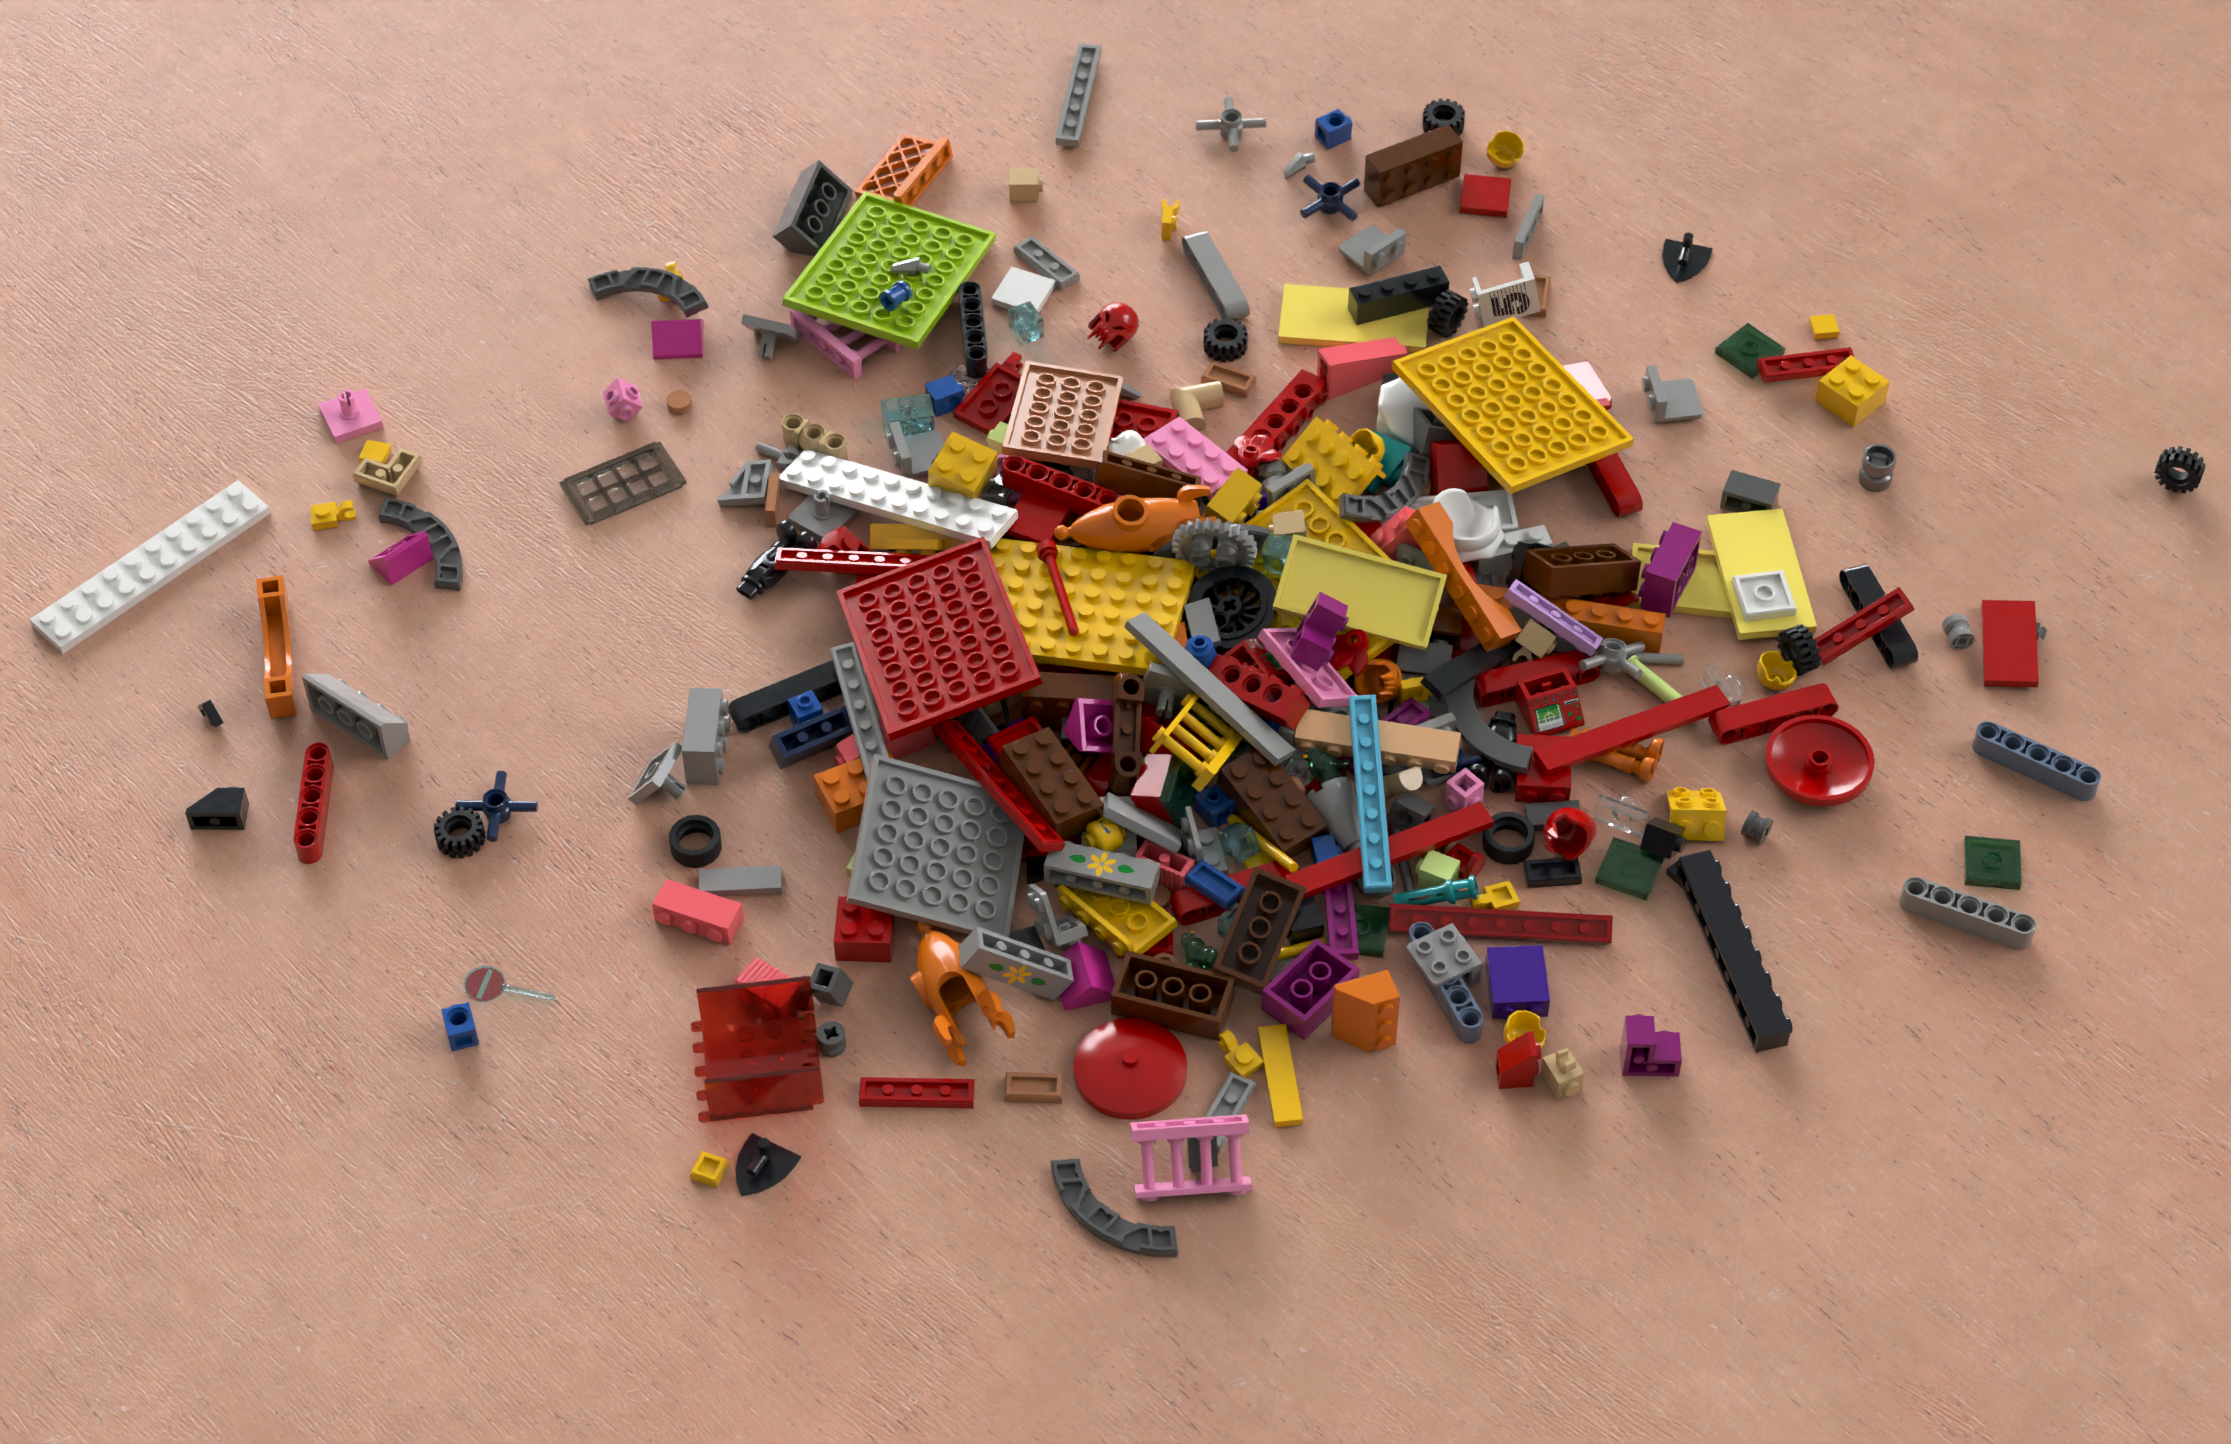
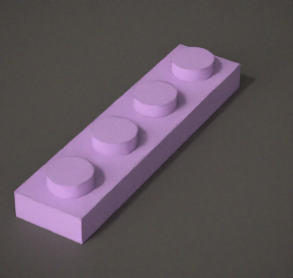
M1515 579L1504 595L1511 605L1524 610L1533 620L1543 623L1556 636L1566 639L1582 653L1592 656L1603 640L1598 634L1517 579Z

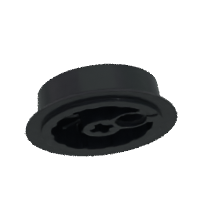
M1230 565L1217 568L1202 576L1190 589L1186 604L1209 598L1210 601L1216 599L1219 602L1218 606L1211 604L1216 624L1221 623V625H1224L1218 628L1222 645L1215 648L1229 651L1242 640L1256 639L1262 629H1269L1276 613L1275 610H1272L1276 591L1271 581L1260 571L1247 566ZM1233 590H1240L1237 596L1233 595ZM1228 591V596L1223 598L1220 596V594ZM1247 592L1253 593L1245 599ZM1258 600H1260V604L1253 605ZM1184 609V621L1188 630L1190 631L1186 612ZM1238 626H1241L1243 629L1238 631Z

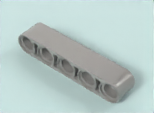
M1202 231L1182 237L1184 253L1220 316L1226 317V320H1229V318L1236 320L1249 316L1250 310L1247 299L1208 232Z
M1910 877L1904 882L1899 903L1907 912L2014 949H2026L2032 942L2036 922L2028 914L1920 877Z

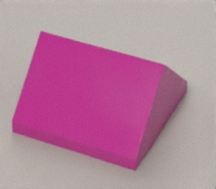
M703 319L651 321L653 359L703 358Z
M426 531L409 534L369 559L368 562L390 585H393L433 560L428 534Z
M1075 699L1063 732L1079 752L1111 754L1113 700Z
M1077 941L1060 955L1071 960L1073 982L1060 995L1065 1011L1111 1001V993L1115 985L1105 951Z

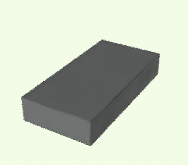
M1579 800L1525 804L1524 811L1526 818L1531 821L1535 831L1543 830L1546 820L1555 810L1564 807L1580 809Z

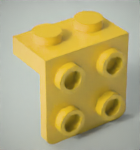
M1676 787L1673 790L1666 791V798L1670 809L1669 822L1685 828L1683 837L1686 840L1724 841L1726 808L1720 792L1713 788L1691 791L1684 787Z

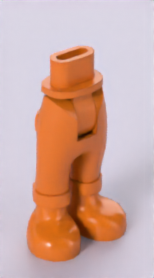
M1572 728L1569 736L1573 737L1575 735L1589 731V729L1584 728V730L1581 731ZM1655 738L1648 747H1642L1641 744L1635 743L1591 760L1625 771V773L1630 775L1634 773L1640 780L1649 783L1654 776L1655 769L1659 765L1664 747V739Z

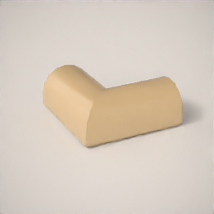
M1220 381L1179 387L1170 391L1173 408L1178 410V417L1180 416L1196 430L1206 428L1202 410L1224 406V393Z
M399 448L387 465L364 458L352 474L353 480L356 483L398 496L422 464V455Z
M1420 766L1383 776L1385 799L1418 789L1423 781Z

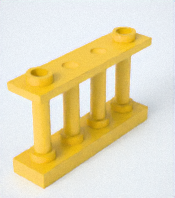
M1189 692L1180 703L1184 708L1167 729L1161 727L1152 738L1156 743L1149 751L1154 754L1160 745L1163 744L1196 771L1194 774L1198 778L1192 786L1201 792L1227 760L1243 736L1197 701L1199 696L1196 693ZM1189 709L1222 734V739L1188 713ZM1180 721L1185 723L1214 747L1211 751L1178 723ZM1172 732L1205 759L1203 763L1171 738L1169 734Z

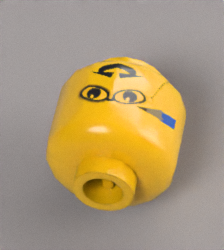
M1103 816L1087 824L1086 835L1083 836L1086 847H1096L1100 850L1113 852L1122 847L1126 838V831L1124 827Z

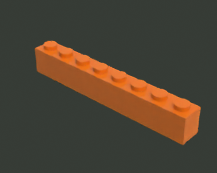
M1478 584L1489 597L1510 611L1512 605L1504 597L1508 588ZM1560 597L1557 600L1545 598L1602 637L1603 640L1601 642L1608 638L1619 639L1626 645L1642 641L1645 644L1644 651L1660 653L1666 617L1664 613ZM1454 601L1453 608L1459 609Z

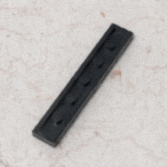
M1514 638L1508 645L1486 652L1480 642L1425 675L1420 683L1438 700H1441L1513 656L1522 645L1516 642Z

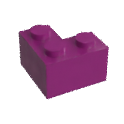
M1319 592L1295 631L1290 657L1316 671H1319L1323 663L1327 665L1334 653V650H1332L1336 642V637L1334 636L1338 630L1342 632L1348 623L1349 617L1346 616L1348 606Z
M1642 1014L1625 1016L1620 1043L1622 1076H1679L1682 1064L1680 1032H1669L1666 1030L1655 1032L1654 1016H1644Z

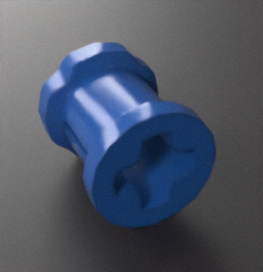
M900 280L895 282L891 289L884 290L879 294L880 303L888 311L895 310L898 304L907 302L912 297L910 287Z

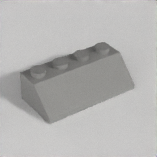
M304 674L302 676L311 711L389 760L410 740L408 724L401 716L391 714L382 704H376L369 700L363 692L350 688L344 680L336 679L330 674Z

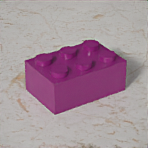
M1672 522L1668 531H1663L1659 541V548L1655 547L1650 558L1651 563L1645 564L1641 574V578L1645 579L1638 593V597L1642 598L1641 609L1664 613L1666 617L1670 618L1696 569L1702 531Z
M1316 938L1262 990L1261 1010L1279 1023L1286 1024V1028L1305 1040L1332 1014L1334 985L1359 978L1360 969Z

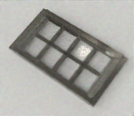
M661 442L650 443L569 476L564 481L559 482L560 487L585 526L600 522L680 489L683 485L687 484L686 479Z

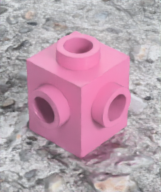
M617 378L603 392L606 410L613 418H618L628 423L643 408L638 387L621 378Z
M1464 768L1446 782L1444 802L1452 811H1457L1478 802L1483 804L1485 783L1467 768Z

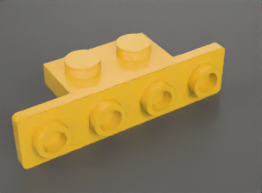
M872 523L870 525L871 549L895 550V553L911 554V550H920L922 555H935L936 551H945L967 543L960 539L909 524Z

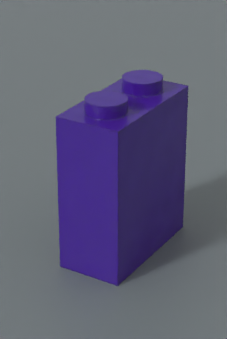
M1543 945L1487 947L1485 967L1492 1019L1501 1018L1508 1020V1017L1514 1012L1525 1010L1539 1017H1548L1550 995Z

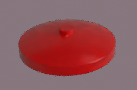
M1804 715L1784 722L1770 736L1765 752L1766 771L1774 785L1788 797L1812 806H1836L1857 798L1868 787L1875 763L1873 750L1868 740L1859 730L1845 721L1825 715Z
M1139 1018L1116 1019L1096 1027L1083 1038L1074 1056V1081L1082 1098L1098 1112L1118 1119H1143L1164 1111L1180 1096L1187 1078V1059L1181 1043L1163 1026Z

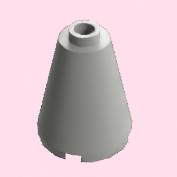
M1338 777L1322 783L1323 789L1315 793L1314 789L1306 795V798L1327 823L1328 826L1325 833L1333 835L1335 844L1340 845L1343 853L1359 848L1360 835L1357 798L1351 780H1348L1347 777Z

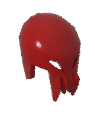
M1112 302L1107 304L1089 322L1088 328L1093 331L1087 339L1096 335L1095 338L1100 336L1098 341L1102 340L1098 347L1099 350L1110 343L1113 351L1117 352L1136 334L1139 327L1138 315L1132 307L1125 303Z
M1564 807L1555 810L1544 824L1543 836L1544 841L1547 843L1544 848L1553 854H1556L1555 852L1560 853L1565 860H1575L1595 839L1596 824L1593 818L1578 808Z

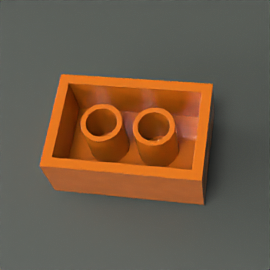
M886 747L888 757L894 759L890 750ZM861 758L813 775L815 795L836 833L860 825L868 783Z

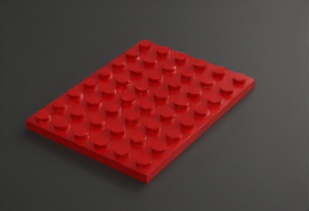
M984 536L837 591L890 741L1043 684Z

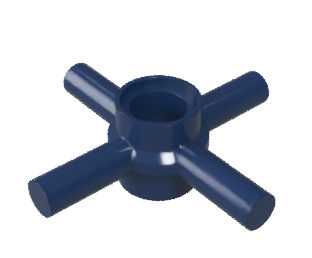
M1305 176L1303 182L1318 194L1317 201L1300 211L1303 218H1307L1321 210L1326 214H1335L1339 211L1350 221L1356 220L1358 214L1343 202V196L1360 186V181L1357 178L1340 186L1335 182H1326L1321 185L1312 176Z
M505 771L496 772L494 789H490L484 794L483 801L456 800L455 802L456 811H460V806L465 807V811L469 808L473 809V811H483L489 821L486 839L490 842L497 841L499 825L510 818L511 812H538V801H511L505 792L507 778Z

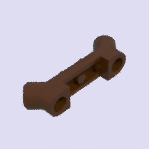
M1124 672L1117 674L1112 681L1114 695L1111 766L1108 779V787L1113 792L1120 794L1131 792V788L1136 783L1137 774L1142 765L1140 736L1141 711L1145 690L1144 683L1140 677Z

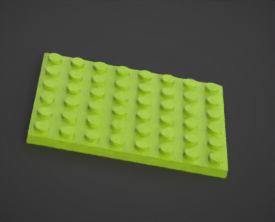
M864 192L785 294L782 306L918 350L959 293V286L969 279L996 241V233ZM920 257L922 263L931 265L929 274L918 271L915 275L890 273L894 263ZM899 280L905 282L911 289V299L907 302H901L893 311L886 310L880 303L879 294L884 290L891 289L894 283Z

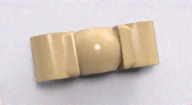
M796 413L783 417L782 430L785 444L788 446L791 444L797 449L812 450L847 460L846 438L844 435L834 433L832 430L827 431L826 428L819 424H810V420L803 419L801 415Z

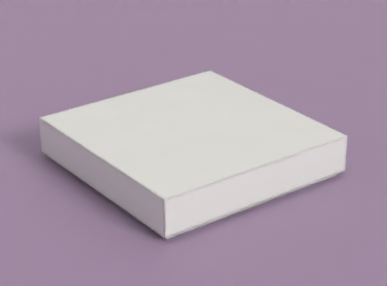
M1011 267L992 296L991 304L1036 318L1056 287V280Z
M1783 570L1732 576L1731 583L1745 622L1796 615L1797 608Z

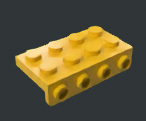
M1316 416L1281 460L1291 469L1301 467L1309 462L1315 471V485L1339 508V497L1343 493L1360 496L1376 475H1379L1382 479L1387 475L1381 471L1383 465L1374 457H1371L1369 460L1366 458L1369 454L1358 444L1354 447L1351 445L1354 441L1343 431L1338 434L1339 427L1329 419L1323 422Z
M1063 884L1057 887L1059 894L1058 902L1061 907L1066 911H1072L1079 921L1093 929L1095 935L1101 941L1106 940L1111 944L1113 950L1121 957L1125 956L1127 951L1139 954L1145 953L1178 927L1176 919L1153 900L1151 905L1072 887L1067 888Z

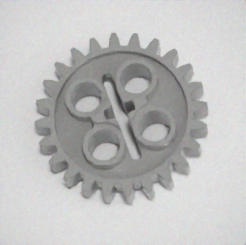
M1196 518V523L1188 520L1186 525L1181 524L1179 529L1175 530L1172 540V553H1176V559H1183L1197 566L1199 573H1202L1204 570L1209 573L1224 566L1241 565L1249 567V565H1253L1257 554V542L1253 541V535H1248V530L1240 531V525L1230 526L1231 521H1227L1224 524L1221 523L1219 518L1215 522H1212L1210 518H1206V522ZM1217 536L1216 558H1211L1213 537Z

